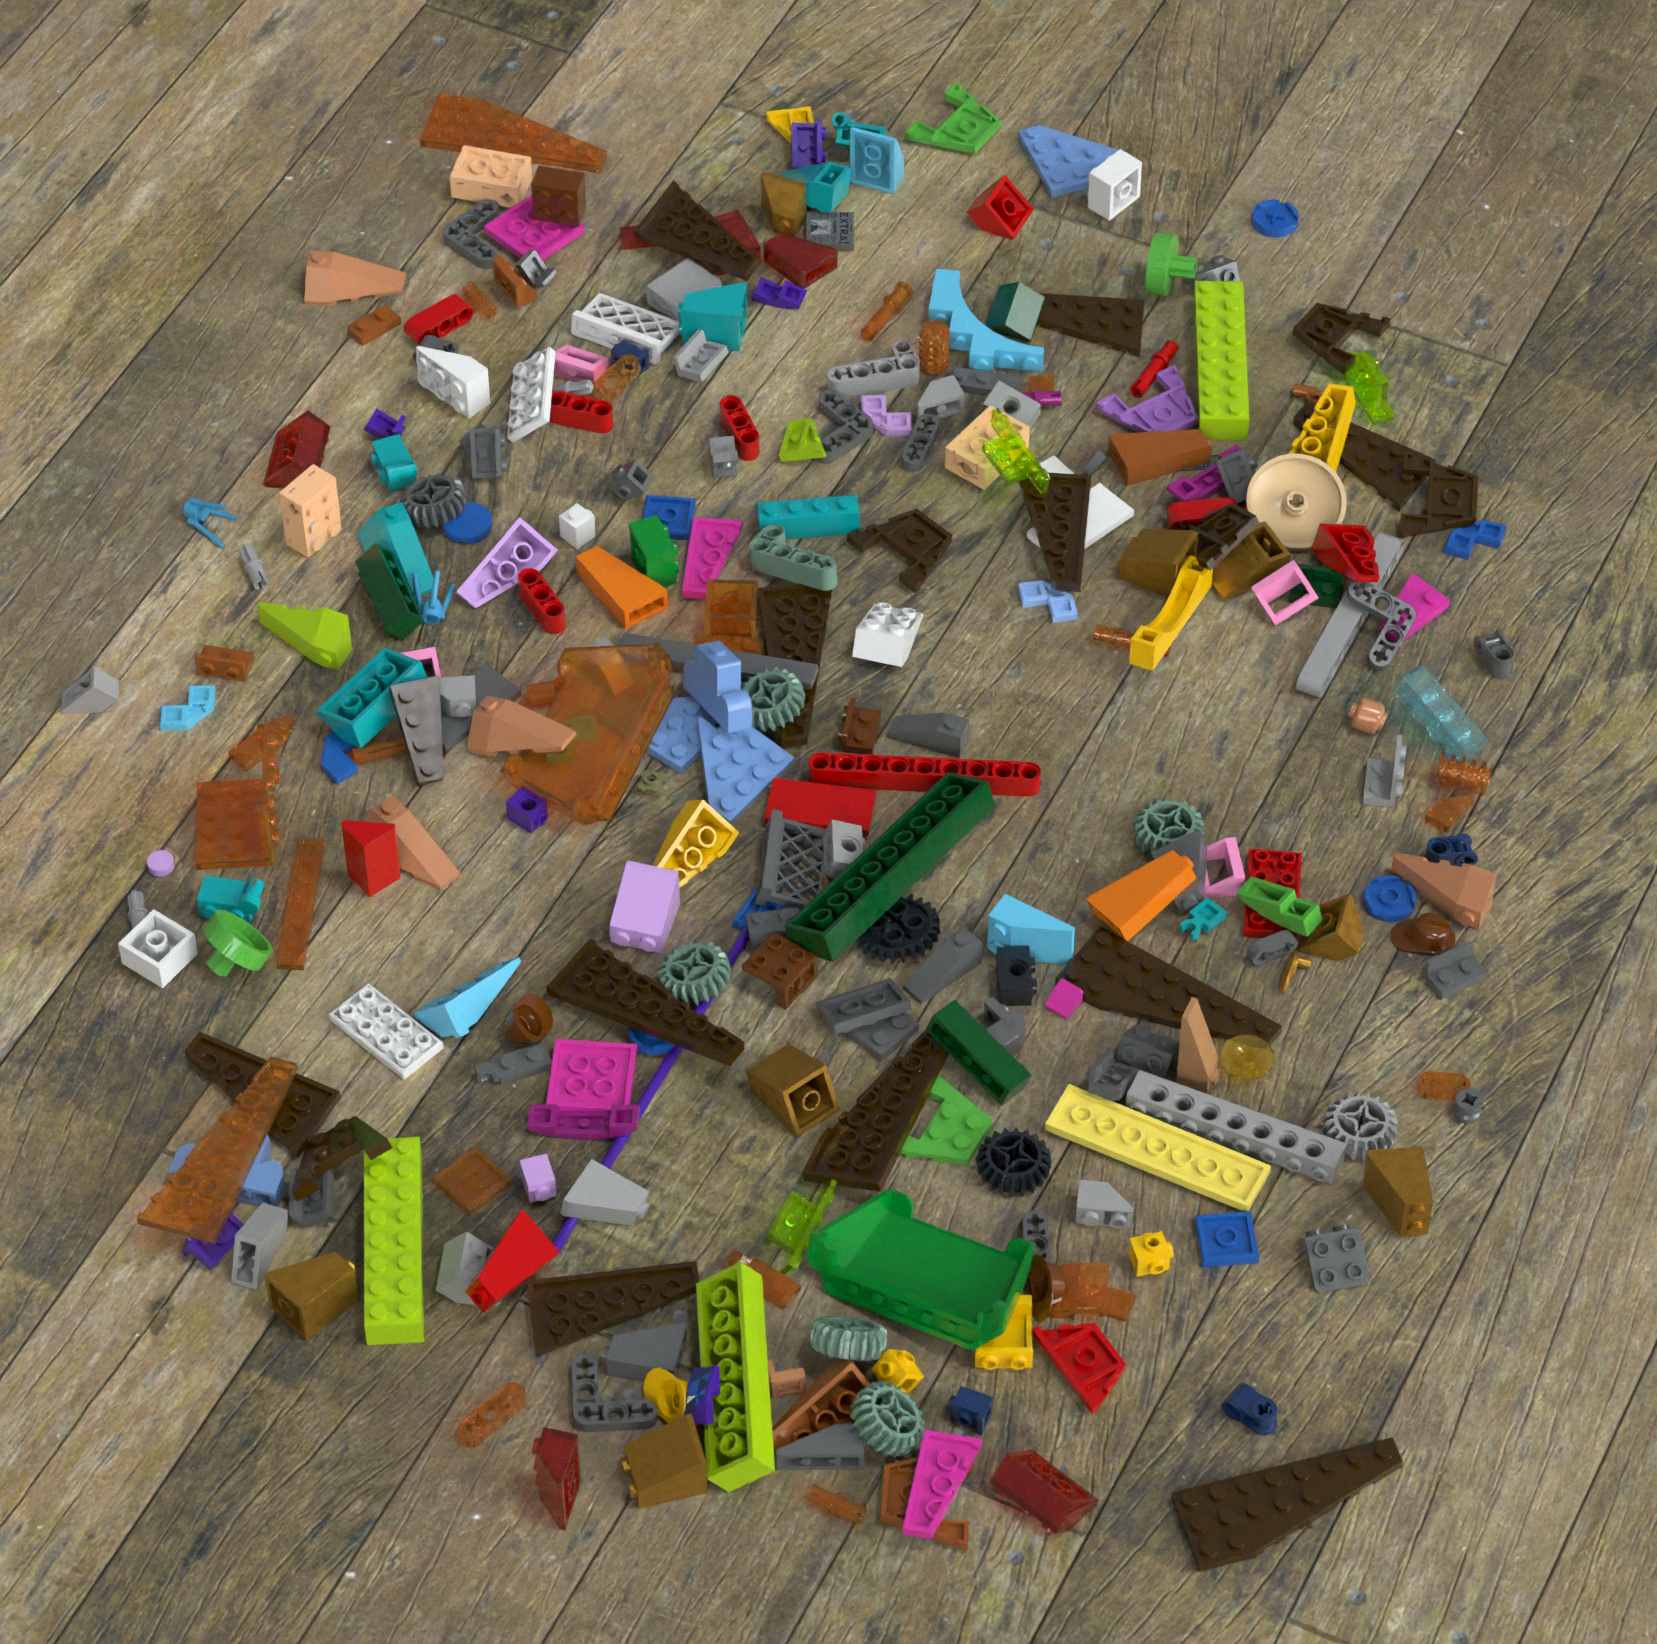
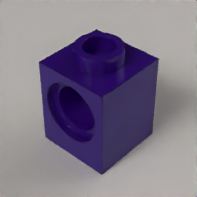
M522 786L506 801L507 819L532 834L539 826H543L548 819L547 800Z

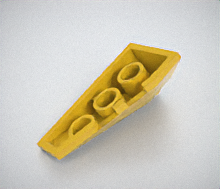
M704 800L687 801L674 820L652 866L679 871V887H682L691 877L707 868L708 864L716 858L723 856L740 832Z

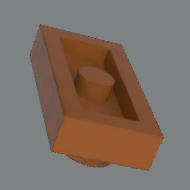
M384 305L347 326L348 334L364 346L401 324V317L390 307Z

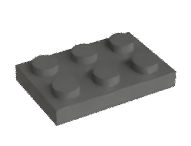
M891 978L815 1002L817 1012L835 1034L848 1033L854 1028L872 1025L878 1020L897 1017L903 1012L911 1010L910 1000Z

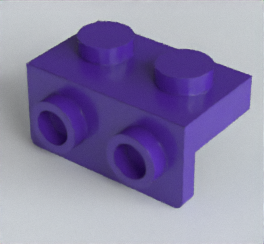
M817 119L816 123L792 122L791 170L825 163L826 150L822 149V141H825L826 127H822L821 119Z

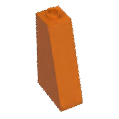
M599 546L583 551L576 556L577 574L625 629L668 608V592L663 586Z
M1171 850L1095 892L1086 901L1093 914L1121 938L1129 941L1197 878L1192 869L1194 864L1186 855L1180 856L1174 850Z

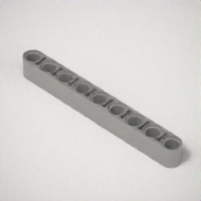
M1379 532L1374 540L1373 549L1376 550L1375 562L1378 563L1380 579L1378 583H1369L1382 590L1400 558L1404 547V540ZM1362 588L1355 590V595L1358 597L1363 593ZM1348 589L1304 665L1297 680L1296 690L1322 698L1369 612L1349 601L1347 598ZM1370 594L1369 598L1367 599V603L1370 604L1371 598L1374 594Z

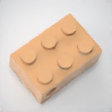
M463 145L450 175L451 197L475 202L493 200L498 206L512 208L524 199L532 180L531 157Z
M990 405L945 447V468L985 490L1029 448L1030 427Z
M312 464L279 492L286 545L305 557L309 558L316 551H319L326 542L335 537L342 529L336 477Z

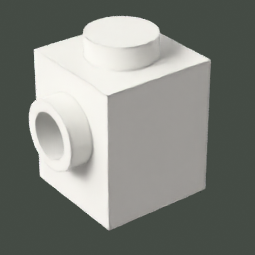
M576 503L559 516L560 537L576 549H579L595 537V517L590 510L584 509Z

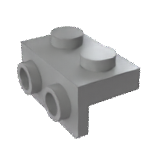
M698 329L673 358L679 377L703 382L728 354L726 345L707 341L704 330Z

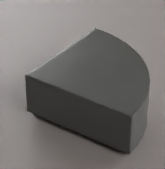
M1104 449L1098 450L1084 470L1090 475L1095 473L1100 464H1104L1110 457V454Z

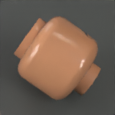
M1362 697L1358 703H1352L1347 716L1352 718L1351 726L1372 735L1376 731H1381L1388 713L1385 712L1384 704L1368 697Z

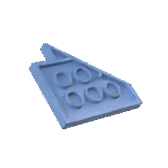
M1041 125L1018 130V138L1051 197L1088 189L1091 170L1098 167L1110 155L1118 151L1117 149Z
M693 697L617 703L601 718L604 727L680 774L701 756L697 728L698 718L701 716L717 729L721 726Z
M701 716L698 718L697 728L707 804L728 823L732 824L772 785L773 778H779L793 764L794 757L753 727L728 733L722 726L717 729Z

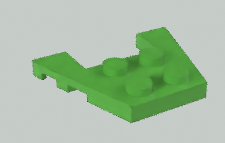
M955 82L944 93V100L959 108L938 129L915 121L905 131V139L975 154L1001 128V120L984 105L980 106L975 102L974 96L970 93H965L962 90V85Z
M938 1075L928 1098L942 1104L921 1138L918 1140L908 1136L900 1154H905V1158L916 1159L917 1156L933 1158L934 1162L968 1166L979 1149L980 1144H982L992 1128L993 1119Z

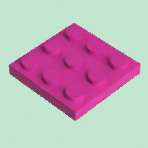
M531 194L484 226V233L519 259L528 250L535 249L542 261H544L584 234L585 228L581 223L579 227L533 220Z
M555 1039L546 1104H557L559 1111H611L612 1105H630L637 1058V1044Z

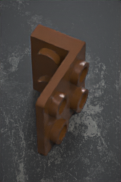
M772 932L742 964V970L776 988L777 1006L787 1010L817 977V955Z

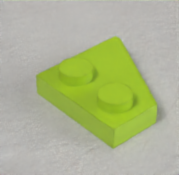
M812 418L789 420L779 452L782 462L826 457Z

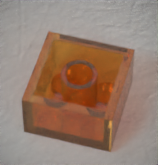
M707 579L704 616L705 638L756 639L759 602L758 581Z

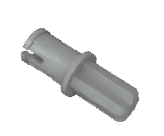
M589 379L578 382L566 381L563 385L552 387V391H562L582 396L591 394L592 390H594V385Z
M244 544L243 547L239 548L240 556L244 562V571L249 574L255 589H260L258 582L261 588L264 589L269 585V579L263 570V562L258 559L253 546Z
M136 890L131 891V894L128 895L129 912L127 916L128 920L131 921L132 930L149 914L148 910L145 909L143 893Z

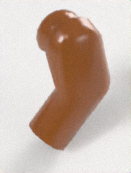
M1294 384L1292 396L1304 397L1309 404L1316 406L1322 393L1317 387Z

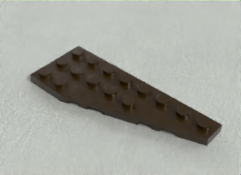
M1101 926L1055 978V985L1062 978L1083 991V1001L1100 1010L1109 1012L1110 1009L1124 1012V1016L1132 1018L1138 1015L1150 1018L1153 1023L1181 1029L1182 1016L1191 998H1197L1211 1037L1217 1038L1218 1035L1235 1039V1043L1264 1050L1271 1046L1282 1031V1025Z
M924 1031L911 1044L912 1049L904 1057L899 1056L893 1062L894 1067L888 1073L883 1072L856 1099L857 1104L849 1112L844 1111L838 1117L839 1122L832 1129L828 1127L822 1133L802 1172L804 1181L881 1192L949 1055L929 1033Z
M1393 1437L1174 1491L1171 1492V1500L1198 1571L1201 1572L1256 1558L1274 1543L1277 1545L1285 1540V1536L1298 1528L1303 1529L1337 1508L1338 1503L1347 1498H1353L1364 1487L1371 1483L1375 1484L1402 1467L1403 1460Z

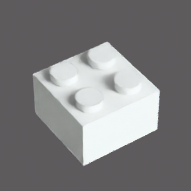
M1120 149L1113 155H1110L1098 167L1093 168L1089 174L1088 208L1110 221L1140 197L1142 162Z
M154 909L118 943L122 964L161 988H164L198 954L195 934Z

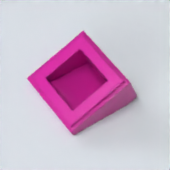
M1061 978L1046 1001L1045 1007L1067 1020L1082 1004L1083 991Z

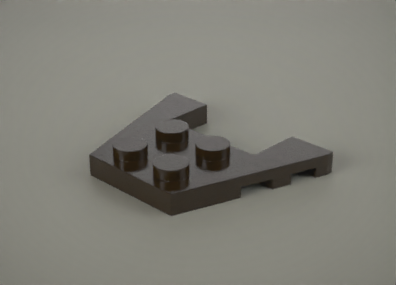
M1316 303L1293 327L1292 335L1345 375L1355 364L1356 356L1339 349V346L1356 328L1380 337L1389 328L1391 318L1382 316V320L1370 318L1369 313L1361 312L1359 315L1347 313L1345 308Z
M1404 450L1403 474L1428 476L1427 515L1401 513L1399 538L1474 524L1477 515L1478 476L1450 465L1445 467L1436 464L1431 458L1425 457L1423 459L1413 455L1414 452Z
M1231 503L1203 516L1205 521L1195 526L1187 524L1182 526L1181 530L1198 532L1199 539L1212 545L1196 556L1199 565L1211 571L1260 523L1256 515Z
M914 509L889 518L887 523L879 526L872 524L866 526V530L859 533L855 531L849 532L847 534V542L863 553L880 540H883L913 563V565L899 574V581L916 593L952 543V534L920 510Z
M357 1116L343 1119L334 1128L325 1133L316 1134L311 1141L307 1142L291 1191L292 1195L298 1202L318 1191L317 1176L364 1149L369 1159L373 1160L393 1147L384 1135Z

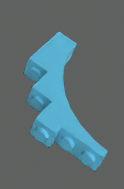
M936 269L929 304L928 326L949 328V349L970 351L969 369L993 372L994 367L1043 371L1044 348L1025 345L1007 339L989 329L974 316L965 303L960 288V271Z

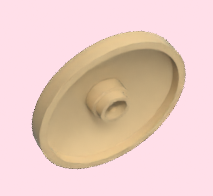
M1285 454L1263 464L1252 477L1246 494V510L1256 515L1259 523L1266 521L1288 551L1311 550L1319 524H1342L1346 512V493L1339 476L1325 462L1305 454Z

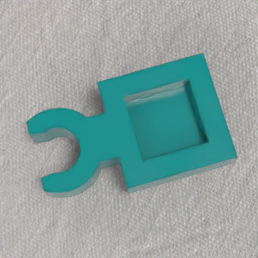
M1206 897L1189 912V918L1180 924V933H1184L1189 929L1193 930L1190 940L1195 941L1199 938L1202 929L1210 933L1226 919L1227 911Z

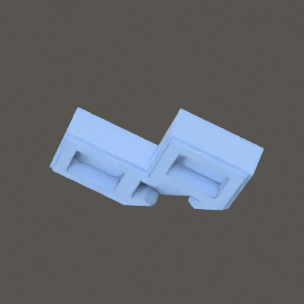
M1043 580L1018 583V593L1023 608L1048 605L1053 623L1078 620V612L1073 595L1065 591H1057L1051 587V584Z

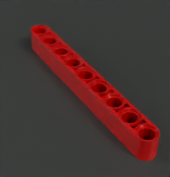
M826 752L814 753L808 760L809 782L853 788L927 792L947 772L988 781L992 795L1030 797L1037 795L1041 788V768L1033 762Z

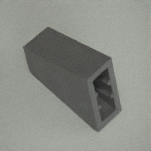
M1200 830L1151 852L1155 860L1174 850L1180 856L1186 855L1194 864L1192 869L1197 878L1174 899L1180 913L1193 909L1205 898L1207 846Z
M677 1323L613 1335L610 1346H605L602 1362L607 1364V1375L644 1381L648 1372L660 1367L677 1378L687 1343V1324Z

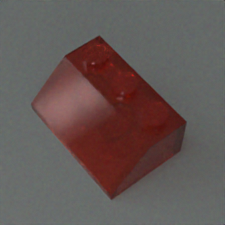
M308 410L278 430L263 485L269 488L284 489L312 464L320 468L325 457L323 454L325 446L329 441L328 435L331 426Z
M543 1427L540 1438H535L532 1448V1454L536 1455L534 1461V1470L537 1471L535 1486L539 1487L540 1500L559 1529L566 1530L582 1482L578 1434Z
M1034 1450L1007 1453L990 1481L997 1488L999 1495L1016 1502L1021 1512L1038 1519L1042 1523V1528L1052 1534L1069 1532L1099 1502L1097 1498Z

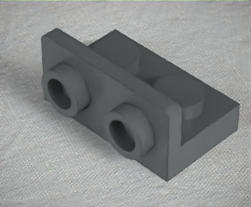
M1241 449L1216 460L1229 497L1235 499L1238 506L1246 503L1247 490L1252 477L1256 473L1255 468L1258 467L1254 455Z
M1471 941L1462 945L1457 944L1449 951L1440 955H1433L1426 961L1423 978L1441 1000L1486 980L1487 971L1472 954L1474 945Z

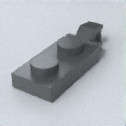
M543 1042L492 1057L474 1067L475 1076L479 1084L491 1080L505 1084L551 1070L552 1060Z

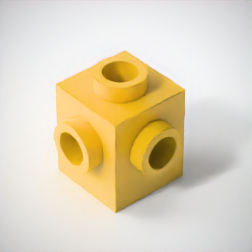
M1162 1231L1144 1233L1129 1240L1128 1255L1137 1277L1148 1274H1160L1169 1270L1170 1258L1174 1257L1171 1242L1165 1240Z
M888 1349L880 1356L879 1361L872 1368V1371L878 1378L877 1382L881 1380L885 1384L892 1382L895 1388L901 1386L902 1392L905 1394L910 1393L924 1377L915 1364V1358L905 1350Z

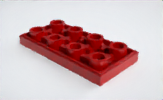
M773 778L764 817L765 824L768 822L772 809L783 812L782 818L823 829H827L831 820L862 826V836H869L877 790Z
M1249 849L1247 880L1250 877H1255L1294 889L1296 897L1299 898L1302 853ZM1245 904L1243 937L1265 938L1280 931L1288 930ZM1291 931L1297 940V933Z

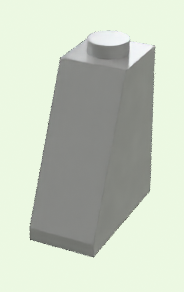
M591 1159L564 1198L560 1214L567 1217L632 1226L638 1217L642 1219L650 1206L647 1203L649 1191Z
M262 1203L235 1234L231 1283L258 1290L286 1235L289 1210Z

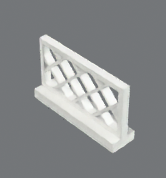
M599 293L582 311L576 310L572 314L571 334L610 349L625 340L637 346L641 351L647 349L649 351V363L657 365L661 360V353L678 336L679 321ZM600 303H603L609 306L599 308L598 305ZM619 312H628L631 314L620 315ZM611 313H614V315H615V316H611V317H604V316H603L604 314H611ZM648 319L652 322L642 323L641 320ZM635 321L636 324L625 325L624 322ZM664 327L673 328L672 330H662ZM656 329L657 332L646 333V330Z

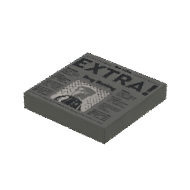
M806 212V251H854V212Z

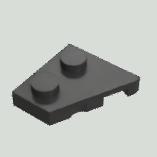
M903 1012L900 1016L878 1020L875 1024L863 1025L845 1034L882 1062L919 1031V1023Z

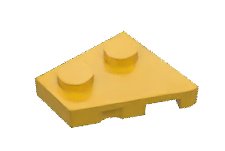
M811 107L766 111L767 121L790 143L792 122L814 123Z

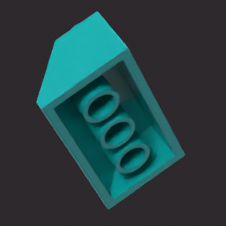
M855 494L755 502L759 532L768 525L778 524L784 528L785 540L847 535L852 531L860 532V513L857 495Z
M384 647L323 703L316 712L343 741L362 748L396 716L388 690L389 687L427 678L422 663L419 660Z

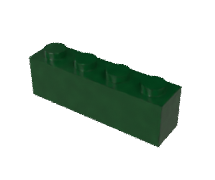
M375 543L355 561L359 570L358 575L367 587L366 593L375 605L374 611L381 618L383 630L389 636L394 635L404 640L424 622V619L393 552Z
M955 999L936 1012L925 1029L1001 1106L1021 1092L1031 1077L1026 1068Z

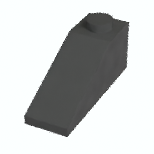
M948 713L895 716L887 733V738L960 758L969 740V719Z
M963 927L942 942L906 981L903 988L920 1004H923L982 963V942L967 928Z
M854 1423L834 1424L777 1449V1470H864V1437L858 1436L860 1431L853 1427Z

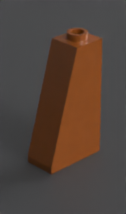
M1201 429L1109 435L1108 453L1127 486L1209 463L1210 452H1212L1211 441L1208 437L1204 436Z

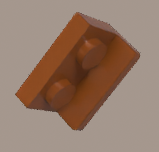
M501 255L492 259L494 281L517 308L537 300V293L509 262L507 263Z
M204 645L201 654L197 653L194 657L196 673L204 676L246 682L254 662V653Z

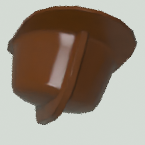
M1425 913L1417 919H1406L1398 922L1392 928L1390 934L1391 941L1397 948L1411 953L1442 954L1454 947L1456 941L1455 934L1450 928V923L1436 913Z
M528 994L522 997L504 1019L508 1032L504 1038L506 1040L512 1038L519 1044L540 1041L553 1027V1016L547 1003L535 994Z
M1036 1255L1033 1258L1032 1269L1027 1278L1030 1295H1032V1316L1035 1321L1041 1323L1049 1316L1052 1305L1059 1303L1065 1297L1066 1279L1059 1265L1048 1263L1043 1256Z

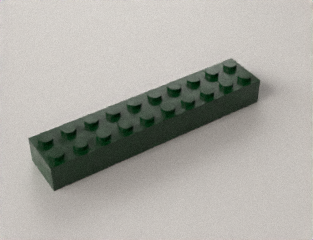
M947 772L785 925L789 940L816 954L817 958L834 962L996 807L988 781Z

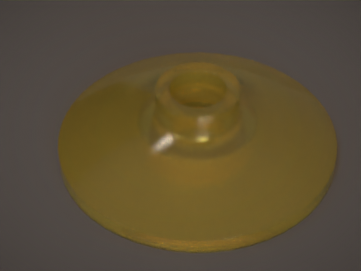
M1235 1036L1226 1041L1220 1051L1222 1068L1230 1076L1240 1080L1252 1081L1266 1076L1274 1066L1275 1055L1272 1047L1265 1040L1257 1036Z

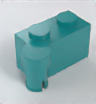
M840 112L833 115V127L837 132L835 143L838 148L850 150V129L852 127L888 136L886 127L851 122L847 115L844 113L840 114Z
M400 434L371 442L372 452L369 453L371 464L373 467L377 466L378 479L381 484L385 483L388 492L411 486V481H417L416 475H418L416 464L411 459Z
M205 875L196 899L199 916L210 919L216 910H225L251 924L254 914L259 911L261 905L260 897L265 888V883L258 878L256 884L253 885L255 878L249 879L247 884L245 881Z

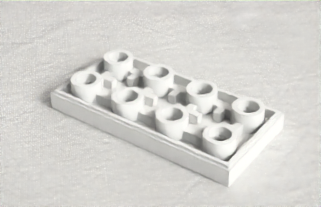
M551 347L534 353L531 358L517 363L513 368L512 393L509 405L510 413L507 423V438L513 443L549 422L556 352Z
M1100 483L1090 489L1085 549L1134 516V509ZM1033 527L1027 531V538L1041 548Z
M369 983L329 1014V1020L403 1080L444 1048L442 1041Z

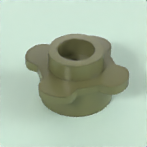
M644 770L640 773L641 782L637 784V788L640 791L651 796L662 792V782L666 780V775L663 772L656 773Z

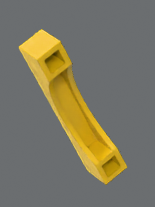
M1191 555L1181 567L1171 594L1160 613L1150 624L1141 625L1131 638L1129 664L1152 671L1155 669L1211 588L1213 569L1209 571L1199 565L1196 557Z

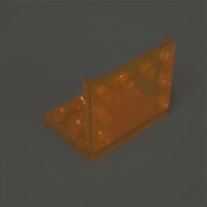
M258 724L262 756V779L197 782L196 870L276 866V845H279V829H276L277 784H280L279 768L275 769V767H278L277 751L272 752V750H275V735L269 733L268 724Z

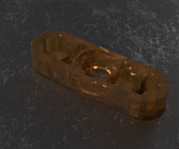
M631 354L622 356L593 383L594 390H592V393L582 396L597 397L599 400L610 402L640 374L641 365L638 359ZM626 363L632 364L634 369H626L624 365ZM617 371H619L620 374H623V376H624V379H623V380L621 379V377H620V375L617 373ZM609 378H616L618 380L617 386L613 389L605 387V382ZM600 387L602 388V390H603V392L606 394V396H604L602 392L600 393V391H599V388H600Z
M511 1382L495 1392L459 1423L457 1428L459 1442L464 1447L474 1448L489 1438L524 1408L526 1404L524 1387L519 1383ZM508 1395H511L512 1397L518 1395V1399L516 1400L514 1398H510L508 1400ZM489 1410H496L500 1413V1416L495 1420H488L484 1417V1414ZM476 1430V1435L470 1433L466 1436V1431L474 1432Z

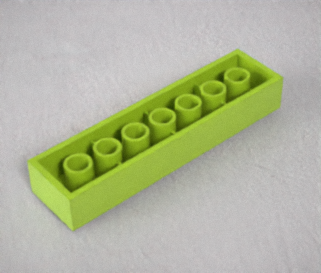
M1195 281L1193 307L1198 429H1201L1204 436L1210 440H1248L1249 399L1243 281Z
M420 1137L387 1138L393 1148L373 1160L369 1159L364 1149V1327L367 1345L424 1342L423 1191Z
M742 1262L696 1283L701 1367L719 1366L720 1395L713 1396L714 1424L704 1425L707 1479L727 1492H731L775 1471L762 1275Z

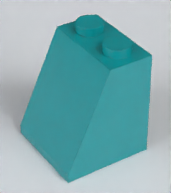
M737 283L685 293L683 303H679L677 317L681 318L678 326V335H682V345H685L695 332L701 329L704 330L707 341L726 345L727 350L740 351L747 322V283Z

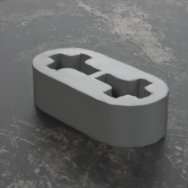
M1283 930L1253 942L1247 949V955L1253 964L1263 965L1292 953L1297 948L1298 941L1291 931Z

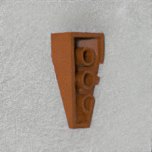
M838 1358L815 1379L773 1426V1449L775 1452L781 1447L834 1424L855 1423V1420L850 1416L853 1412L851 1405L857 1393L865 1388L869 1382L852 1361Z

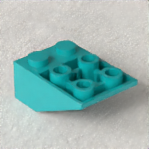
M825 162L784 171L780 176L806 184V206L816 208L821 212L832 213L849 193L851 167L833 162Z

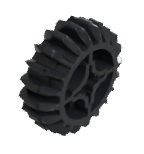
M1005 1127L1002 1134L994 1131L992 1137L986 1136L984 1144H980L978 1155L976 1156L977 1172L981 1176L983 1184H989L990 1191L998 1188L1000 1196L1004 1192H1009L1011 1198L1015 1193H1020L1023 1197L1026 1190L1034 1193L1036 1187L1042 1188L1044 1180L1048 1179L1052 1165L1050 1160L1051 1153L1049 1148H1046L1045 1140H1039L1037 1133L1030 1136L1028 1129L1024 1132H1019L1017 1127L1013 1131H1008Z

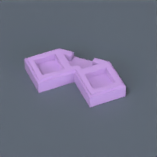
M861 395L862 412L873 420L875 429L886 436L911 435V412L886 413V395Z

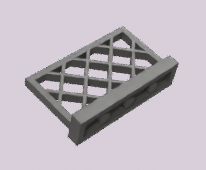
M772 809L765 828L755 904L766 906L767 901L803 909L809 901H806L802 895L809 892L814 898L824 889L823 842L816 845L809 837L813 835L823 838L826 829L782 818V811ZM784 828L794 830L798 836L790 838L784 832ZM803 841L809 849L801 851L795 843ZM789 847L795 855L788 858L781 850ZM814 853L820 862L813 864L806 856ZM800 860L807 868L799 871L793 862ZM785 866L792 873V875L786 878L779 871L780 868ZM812 873L818 881L811 884L804 876ZM796 879L804 886V888L798 891L790 883ZM784 886L790 894L787 896L778 894L776 889Z

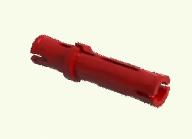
M1167 340L1163 347L1152 355L1151 362L1129 388L1133 396L1137 397L1138 395V398H1141L1156 379L1157 373L1167 369L1170 365L1169 361L1179 350V346L1175 341Z

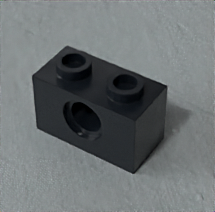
M1029 946L997 947L996 969L999 1003L1005 1006L1032 1005V995L1037 994V978H1032L1031 973H1035L1036 967L1035 957H1030Z

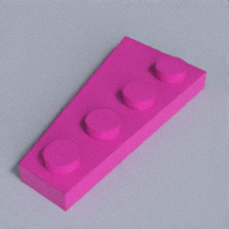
M693 517L682 598L708 599L743 529V520Z
M925 1429L902 1535L932 1540L982 1447V1439Z

